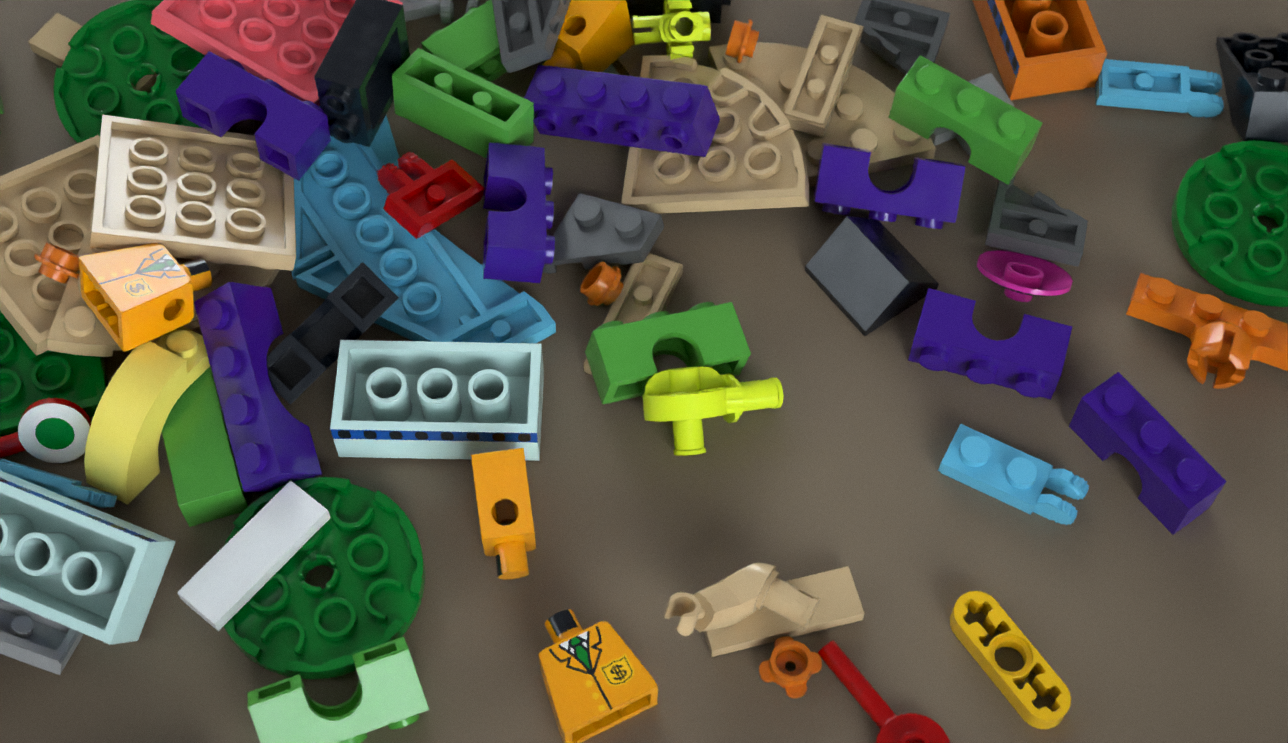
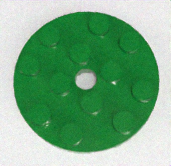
M129 0L114 5L91 18L69 41L68 45L71 49L64 59L62 67L56 68L53 90L59 119L77 144L94 136H100L102 115L202 128L182 116L176 89L205 55L151 24L152 11L163 0ZM147 75H155L157 77L156 83L151 87V93L136 90L137 82L142 77Z
M1241 141L1224 145L1219 152L1203 160L1199 158L1183 177L1172 205L1171 219L1175 239L1190 265L1205 280L1226 295L1258 305L1288 307V145L1269 141ZM1268 216L1274 219L1279 228H1273L1271 232H1266L1267 227L1263 226L1257 217Z
M338 477L308 478L293 483L329 511L331 518L224 625V628L238 649L259 666L287 677L300 674L302 679H326L356 671L353 654L401 638L405 634L421 604L425 586V563L421 544L412 522L405 512L387 495L379 490L373 492L367 488L351 484L350 479ZM285 485L268 492L249 505L233 522L235 528L227 538L224 546ZM323 565L333 569V576L323 589L320 586H311L305 581L309 571L317 566Z

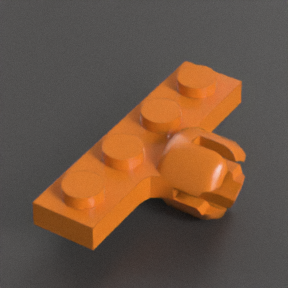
M1140 273L1126 315L1188 337L1191 341V346L1187 357V365L1191 374L1199 383L1204 384L1207 372L1215 374L1213 388L1216 389L1229 388L1241 383L1245 378L1246 370L1249 369L1250 360L1260 361L1288 371V323L1270 318L1260 311L1247 310L1221 301L1213 295L1201 294L1173 284L1167 279L1155 278Z

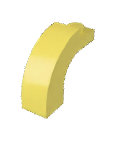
M181 326L166 333L155 344L149 341L134 348L108 384L90 425L84 458L86 483L99 490L116 495L119 501L128 505L160 473L158 448L165 421L180 396L210 367L202 335Z

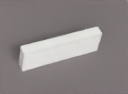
M290 480L177 592L180 599L219 631L331 518L329 511Z

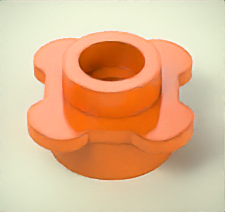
M783 636L775 641L770 659L760 664L759 675L764 682H774L784 688L787 696L790 698H800L806 694V683L811 675L821 670L822 659L818 653L811 652L803 643L795 641L791 637ZM788 663H792L796 669L788 671L785 666Z

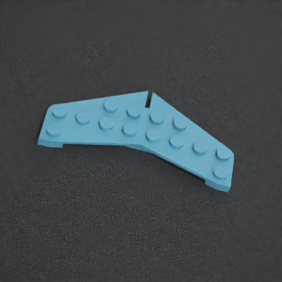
M387 115L370 147L353 142L344 143L330 136L331 141L299 181L294 178L296 260L294 270L291 273L293 280L296 279L299 288L326 300L327 296L363 262L399 297L374 323L412 341L536 344L556 333V323L547 310L526 292L523 291L519 294L502 280L483 279V266L438 231L433 229L416 239L383 209L389 194L380 185L377 170L389 162L398 166L397 159H399Z

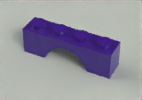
M228 282L194 301L243 492H270L287 484L290 480L295 482L322 475L309 426L298 421L285 409L276 396L267 370L268 349L275 338L284 334L271 288Z

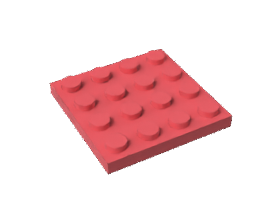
M163 0L152 11L151 24L203 55L210 51L225 60H235L244 67L245 71L262 80L269 79L276 82L287 94L302 102L307 100L320 106L314 76L356 0ZM386 0L403 5L399 0Z

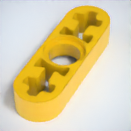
M970 591L961 595L957 599L950 615V627L955 636L1027 724L1038 729H1050L1057 726L1071 705V695L1066 684L992 596L981 591ZM968 609L973 614L982 611L986 615L983 627L978 622H973L970 625L965 622ZM997 630L1001 631V634L995 636L987 647L982 644L988 634L993 637ZM1002 647H1010L1017 650L1023 658V668L1015 672L1002 669L995 660V651ZM1033 671L1036 676L1031 685L1027 682L1022 689H1019L1016 685L1024 682L1030 672ZM1037 694L1041 697L1048 694L1054 697L1055 702L1051 706V710L1046 706L1038 710L1033 705Z

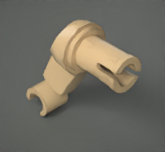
M757 562L734 572L693 595L685 592L675 593L669 600L664 617L666 619L674 616L681 617L677 631L683 636H689L694 628L699 632L732 626L754 613L757 609L761 610L763 607H766L805 629L817 609L820 598L814 597L778 578L779 572L776 571V566Z

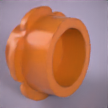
M750 19L748 23L735 20L725 55L737 58V63L742 62L743 56L752 58L760 32L751 29L753 21Z
M46 242L40 255L34 254V259L42 263L38 270L39 273L63 284H67L70 276L73 278L79 277L77 273L79 271V256L48 242Z
M599 262L587 273L581 283L580 292L588 298L587 303L589 305L599 306L603 303L607 306L617 299L624 286L623 282L620 281L621 270L619 267H610L605 262Z

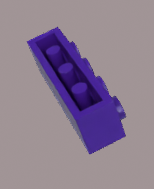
M538 65L524 97L534 103V124L539 134L706 157L720 121L707 85Z

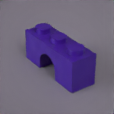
M210 51L176 89L182 116L220 138L238 121L255 119L263 122L254 134L260 160L298 181L331 141L327 115L318 105L307 100L302 102L287 94L276 82L269 79L262 80L245 71L239 62L232 59L225 60Z
M491 142L488 144L483 176V187L485 188L483 193V209L501 211H488L483 240V279L540 283L544 264L552 265L555 237L548 236L547 229L551 230L554 202L546 201V195H550L552 190L553 168L545 167V148Z
M822 143L814 193V201L823 203L822 211L850 215L851 207L869 210L868 218L887 222H896L897 214L916 217L915 225L933 229H943L944 221L956 223L966 168L964 165L915 157L909 180L898 189L883 190L876 187L869 178L868 168L871 156L869 150Z
M928 288L908 361L919 363L928 370H945L963 375L979 384H996L1014 389L1026 397H1043L1051 400L1062 374L1072 326L1024 314L1015 336L1007 340H992L980 334L973 324L972 314L976 303L975 300Z
M1119 372L1081 398L1069 427L1102 461L1116 452L1125 457L1134 466L1142 482V491L1138 499L1172 535L1210 508L1227 481Z

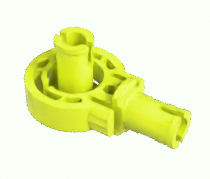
M664 0L663 15L633 16V28L652 29L651 32L633 33L634 45L665 42L666 54L670 56V60L681 57L693 58L694 45H692V42L710 41L711 24L709 12H690V8H692L690 0Z
M710 367L668 369L655 373L649 378L645 386V393L642 394L644 420L655 422L672 421L674 455L706 453V447H704L702 419L723 415L726 422L734 423L739 420L744 411L781 408L784 396L783 387L777 377L739 382L734 375L730 373L719 374Z

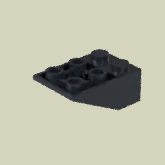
M1246 32L1235 33L1233 37H1217L1216 46L1231 121L1243 141L1288 142V32L1279 33L1277 37H1259Z

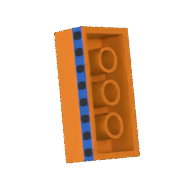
M972 0L1010 100L1096 86L1107 51L1086 0Z

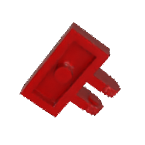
M410 151L397 159L398 166L389 162L377 170L378 181L389 194L383 209L416 239L480 202L485 190L478 181L453 159L433 169L422 158H419L418 154L416 155Z

